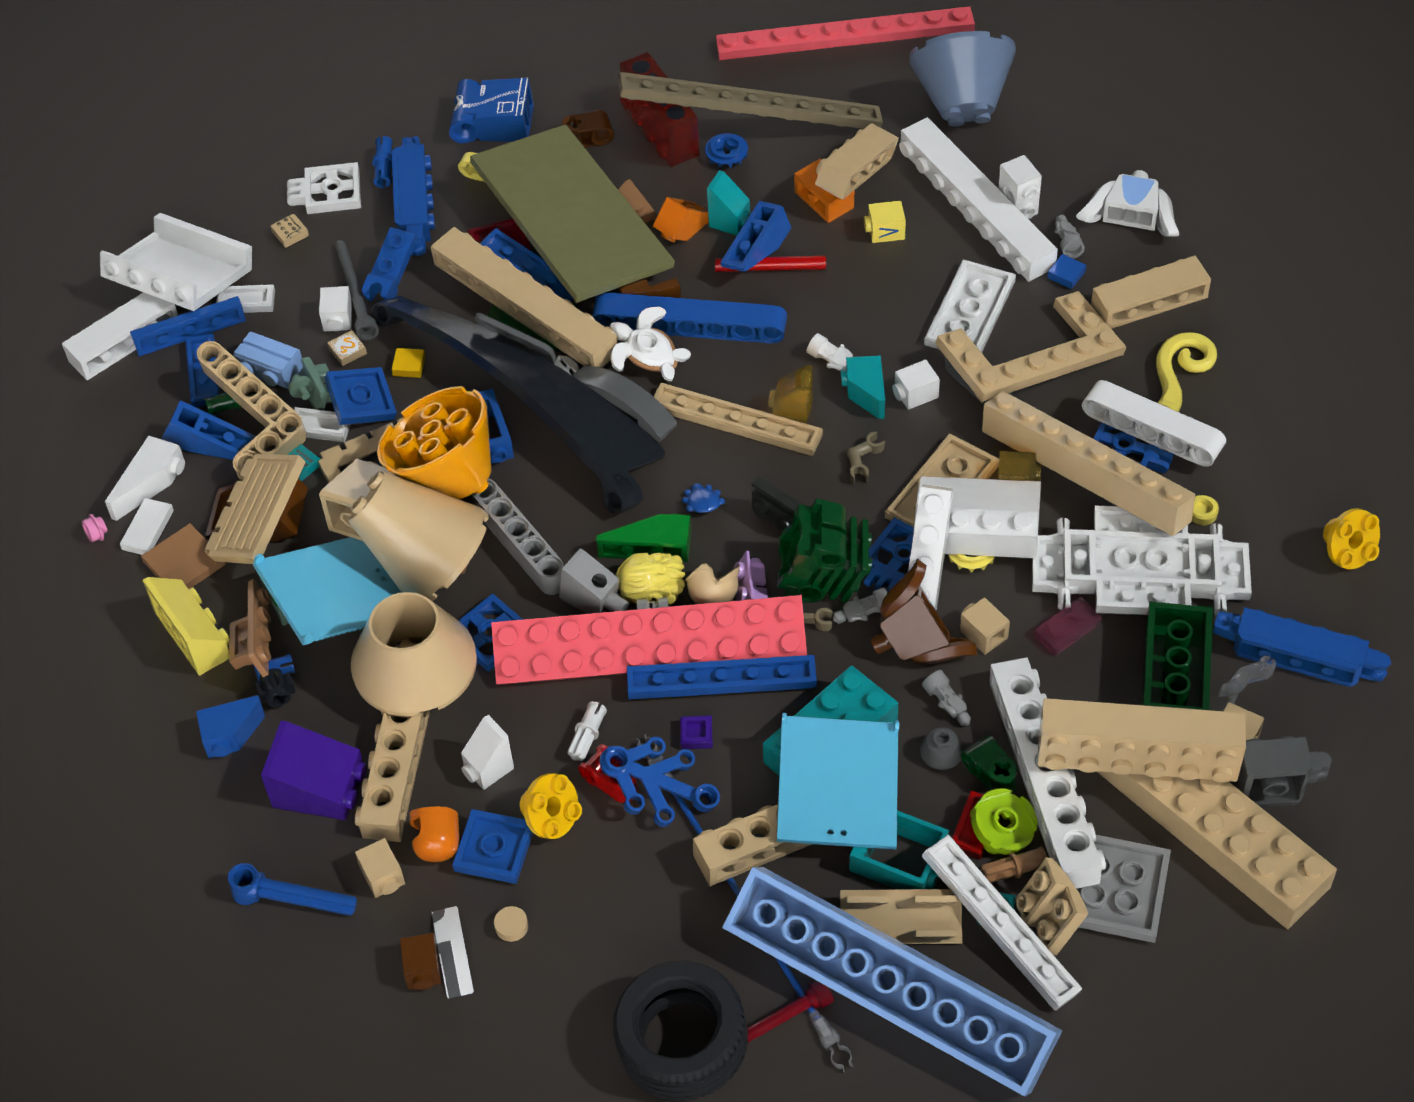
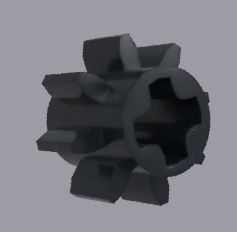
M278 668L269 669V675L265 677L260 675V681L255 682L256 692L261 703L267 701L271 707L284 706L290 701V694L296 692L290 672L283 675L282 671Z

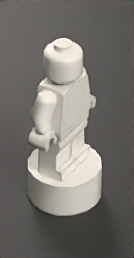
M819 333L812 338L806 350V353L811 356L828 361L827 368H834L839 371L846 369V357H853V354L843 344L837 348L828 342V338Z

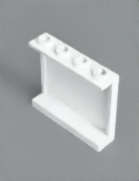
M159 213L154 216V232L118 256L103 250L100 252L101 277L195 311L252 270V246Z

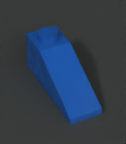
M759 201L720 262L721 266L746 272L776 251L792 228L783 206Z
M180 400L161 439L177 444L181 449L188 452L233 460L236 454L256 436Z

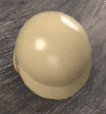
M707 563L701 564L685 579L691 599L696 604L732 601L738 591L740 565L717 579L714 576L712 567Z

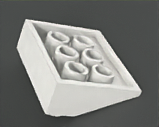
M944 477L920 478L915 521L920 487L923 484L954 489L945 554L1037 558L1041 482Z

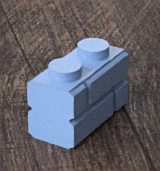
M254 332L247 334L243 344L241 343L237 347L233 355L257 378L262 379L267 385L273 387L278 385L288 388L292 381V376L298 374L303 368L299 349Z

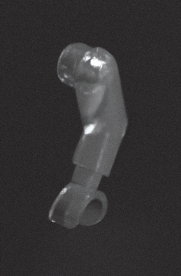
M1263 656L1259 662L1240 667L1229 683L1222 685L1217 696H1228L1229 699L1226 704L1228 702L1235 704L1238 693L1242 692L1247 684L1268 679L1274 674L1276 661L1272 659L1268 664L1271 657Z

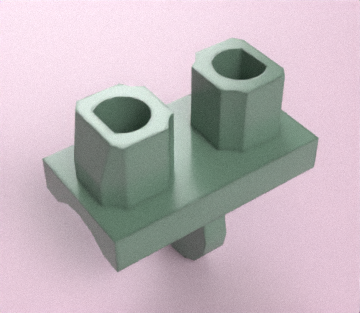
M310 357L301 358L303 369L299 375L295 374L292 376L288 391L294 398L308 399L313 409L325 411L326 404L332 403L327 385L324 384L326 383L325 376L329 369L326 363L314 365Z

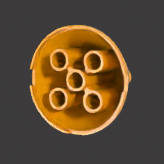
M463 386L450 387L433 392L417 400L401 412L403 418L394 427L389 425L380 438L377 448L378 459L387 471L400 478L459 500L472 493L479 494L489 485L487 479L491 473L487 405L482 395L475 389L471 392L466 391Z

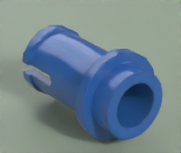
M290 653L271 659L269 661V669L278 668L282 671L283 675L288 672L295 673L293 664L280 667L282 664L292 662ZM254 665L255 674L259 682L261 674Z

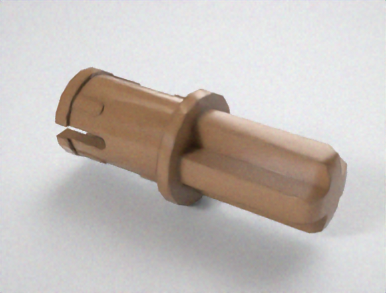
M1042 846L1017 855L1012 852L1009 853L1007 858L982 865L981 872L990 883L1013 876L1018 879L1021 878L1023 873L1038 869L1047 855Z

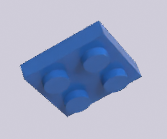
M382 367L330 371L326 373L325 381L339 425L395 420L397 411Z
M471 809L453 862L454 872L517 884L533 832L529 829L524 819Z

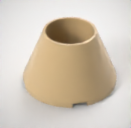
M412 592L393 594L383 599L373 609L355 645L351 657L352 678L359 694L374 708L396 716H420L419 712L437 707L438 710L445 708L459 698L467 689L476 669L477 655L475 644L469 631L461 622L427 597ZM407 638H426L423 642L412 647H392Z

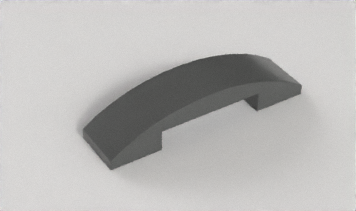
M589 365L583 366L573 375V377L590 387L607 401L638 419L637 425L655 440L661 442L677 427V421L657 399L626 377L608 369Z

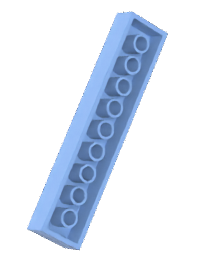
M752 867L722 927L1023 1096L1032 1093L1063 1031L764 867Z

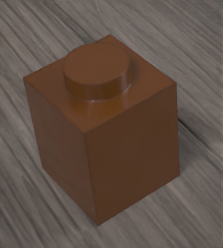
M434 933L400 938L403 973L408 989L426 990L433 987V985L442 984L438 947Z

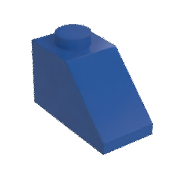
M258 695L196 711L202 743L208 758L224 757L232 752L239 751L265 718Z

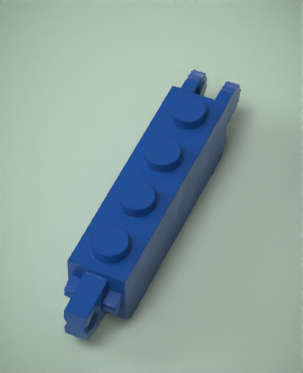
M413 136L411 138H403L401 147H396L392 150L394 219L397 229L416 234L418 240L413 249L412 256L419 257L426 253V242L431 241V230H435L434 213H430V210H434L433 194H429V190H433L432 175L427 173V171H432L431 156L425 155L424 144H420L418 136Z
M1244 608L1242 615L1219 611L1213 628L1214 634L1235 642L1233 650L1237 656L1348 687L1358 684L1359 678L1370 681L1374 680L1375 682L1383 681L1388 674L1386 669L1391 665L1390 656L1384 652L1381 653L1378 650L1368 648L1370 641L1360 639L1354 635L1333 632L1324 627L1300 623L1291 618L1267 614L1262 610Z

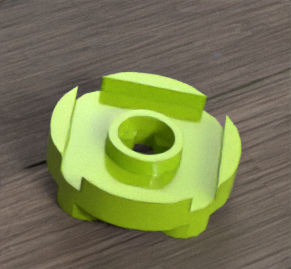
M1000 788L987 792L970 813L973 831L978 840L983 844L984 849L990 854L1000 853L1009 855L1012 852L1016 854L1030 844L1034 837V832L1037 830L1038 820L1031 803L1023 796L1019 798L1011 794L1012 791ZM999 815H1002L1003 819L1011 821L1007 828L1001 826L998 822Z

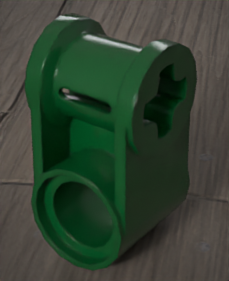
M986 735L961 752L960 755L965 767L972 775L979 779L988 791L1003 788L1011 790V794L1015 793L1017 788L1015 779L1017 766L992 736Z

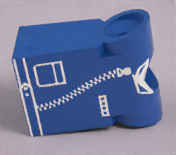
M529 78L482 80L481 83L471 79H463L458 82L455 95L456 107L452 113L449 136L453 141L462 144L473 142L478 138L480 141L513 142L529 136L534 108Z

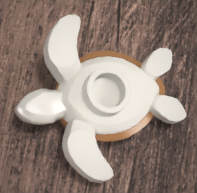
M650 307L643 310L638 316L636 330H632L628 324L621 322L610 324V328L617 335V340L623 341L616 344L611 351V363L615 370L618 372L623 371L625 359L628 357L636 366L649 371L661 372L665 380H673L674 369L678 361L684 362L688 360L691 353L685 348L675 349L673 342L667 334L659 329L651 328L653 323L665 317V309Z

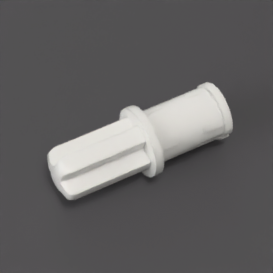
M594 701L588 703L581 722L575 726L576 734L568 749V755L571 756L572 760L583 761L593 740L598 738L599 726L607 713L604 705H601L599 711L595 714L599 703Z

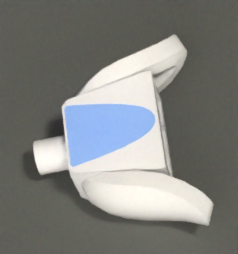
M1137 170L1132 175L1121 174L1116 181H1109L1102 185L1094 193L1087 205L1076 215L1077 219L1088 223L1096 222L1103 217L1102 222L1155 231L1156 226L1163 236H1179L1170 197L1162 189H1158L1157 180L1149 179L1148 174L1142 170Z

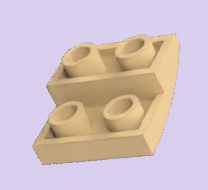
M1048 857L1045 858L1015 899L1022 920L1029 927H1036L1039 939L1056 956L1089 914L1085 903L1070 878L1052 858Z

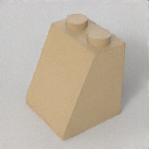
M356 459L320 491L319 496L328 530L363 541L348 521L353 513L351 507L360 496L366 498L370 491V487L367 484L377 471L392 473L375 462Z

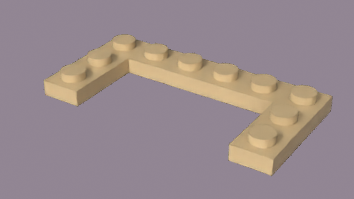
M1079 291L1055 298L1053 305L1079 336L1078 339L995 366L989 363L962 328L938 335L935 343L981 402L992 399L1001 391L1011 393L1122 356L1126 350L1125 344Z

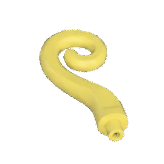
M1185 332L1176 334L1168 338L1157 353V374L1163 390L1158 404L1177 412L1180 411L1182 406V389L1171 364L1173 355L1178 350L1184 348L1178 355V363L1184 370L1192 373H1204L1210 370L1217 359L1215 344L1209 338L1199 333ZM1185 347L1200 350L1204 354V358L1193 360L1190 357V350Z

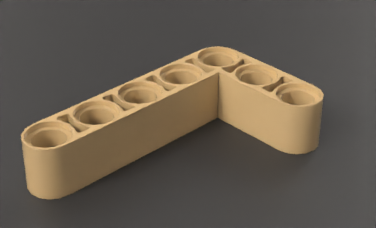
M207 341L199 346L197 357L204 373L265 427L260 434L234 457L233 467L238 477L246 460L253 459L255 454L287 455L298 445L305 442L307 437L302 418L297 412L219 343ZM212 357H217L214 361H208ZM233 374H236V375H237L236 377H234V378H232V379H227L230 375H233ZM250 392H257L253 396H247ZM269 410H277L273 414H266ZM290 427H297L293 432H286ZM270 446H276L272 451H265Z

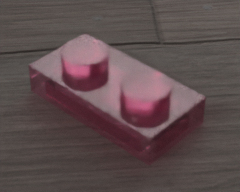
M1079 597L1071 603V608L1065 607L1036 628L1034 637L1052 654L1057 656L1101 623L1102 616L1096 613V610L1082 597Z

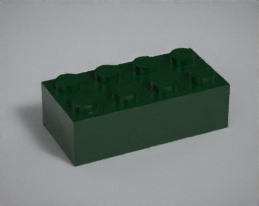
M1149 601L1145 622L1141 705L1209 710L1213 607Z

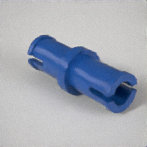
M380 136L375 140L376 151L372 159V164L375 168L373 182L379 188H384V179L386 187L391 184L393 141L388 136H382V144Z

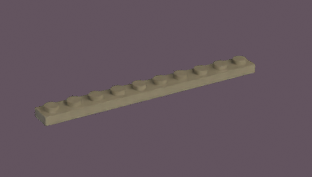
M620 72L618 79L620 97L630 100L638 99L655 103L677 104L683 107L692 106L708 110L731 111L737 114L746 113L761 117L770 116L786 120H801L815 124H832L838 127L847 126L865 129L873 123L881 128L883 124L880 108L876 105Z

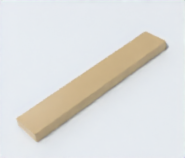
M660 383L653 396L674 417L812 457L823 435V429L665 383Z

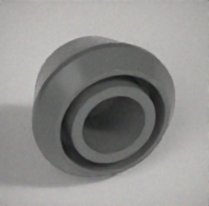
M944 727L936 728L921 742V757L932 768L940 770L950 769L962 760L960 754L964 750L963 744L951 729Z

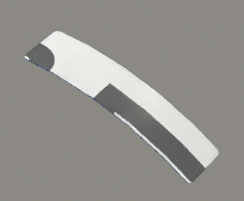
M454 906L433 911L432 918L447 997L454 998L472 994L474 990L458 907Z

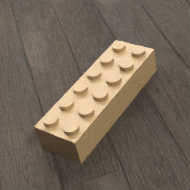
M1043 698L1037 767H1047L1051 770L1077 769L1087 773L1103 771L1113 772L1117 775L1143 774L1153 778L1169 776L1180 777L1184 780L1209 779L1219 783L1237 782L1246 750V713Z

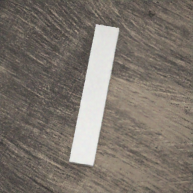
M949 835L923 853V859L1055 1011L1080 993L1082 987Z

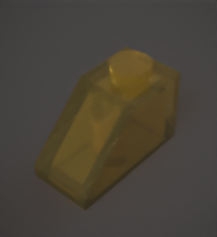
M806 365L778 380L776 390L770 391L768 407L773 408V415L805 424L808 423L813 404V366Z

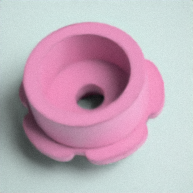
M89 514V518L82 521L86 536L90 542L99 539L103 541L104 534L108 532L103 519L100 516L96 518L93 514Z

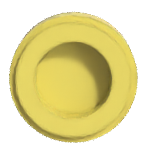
M1206 495L1196 496L1192 522L1201 526L1210 525L1215 522L1219 511L1218 503Z

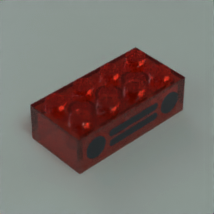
M649 52L620 63V72L668 78ZM620 97L623 107L629 109L632 113L636 125H641L647 140L655 144L659 156L662 159L665 158L671 167L700 156L698 117L690 106L683 107L677 104L655 103L638 99L630 100Z

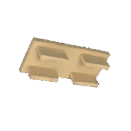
M950 889L840 890L841 910L903 944H963L962 903Z

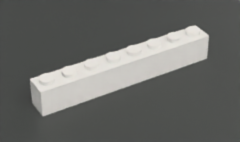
M928 117L901 130V143L899 144L901 153L916 165L920 173H924L934 188L940 190L952 206L957 207L966 221L972 223L979 230L981 236L996 248L1000 256L1005 257L1012 264L1018 274H1021L1030 282L1049 271L1057 260L1058 249Z

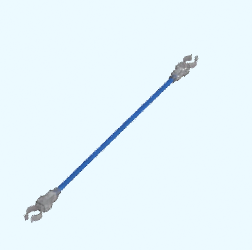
M645 734V740H646V742H648V740H649L650 738H649V737H646V734ZM636 738L637 746L641 745L640 740ZM654 744L655 749L653 751L657 752V745ZM663 755L656 759L648 756L644 757L647 758L648 766L665 760ZM671 772L664 774L668 777L673 778ZM673 794L699 835L703 830L682 797ZM733 878L727 879L726 881L736 897H738L741 890ZM775 958L798 996L802 997L805 995L788 965ZM813 1006L807 1009L810 1013L812 1025L819 1035V1042L825 1050L831 1051L832 1064L836 1068L843 1069L844 1072V1065L837 1064L832 1060L833 1049L838 1047L839 1050H845L850 1054L849 1066L853 1068L851 1052L847 1047L840 1046V1036L836 1029L831 1027L825 1017L818 1010H815ZM838 1043L834 1048L831 1047V1045Z

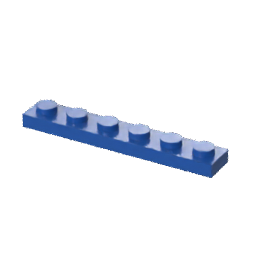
M814 655L627 666L629 700L817 688Z

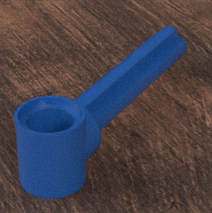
M248 863L237 864L228 873L232 897L241 905H250L258 902L261 898L348 916L353 915L356 910L357 898L354 896L265 878V873L258 872L253 865ZM243 882H251L247 886H239Z

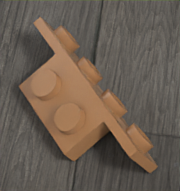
M254 579L248 581V616L230 623L229 662L235 670L245 665L254 664L262 677L269 675V661L271 660L268 643L271 641L268 631V623L271 622L268 604L271 603L267 590L264 587L260 588Z

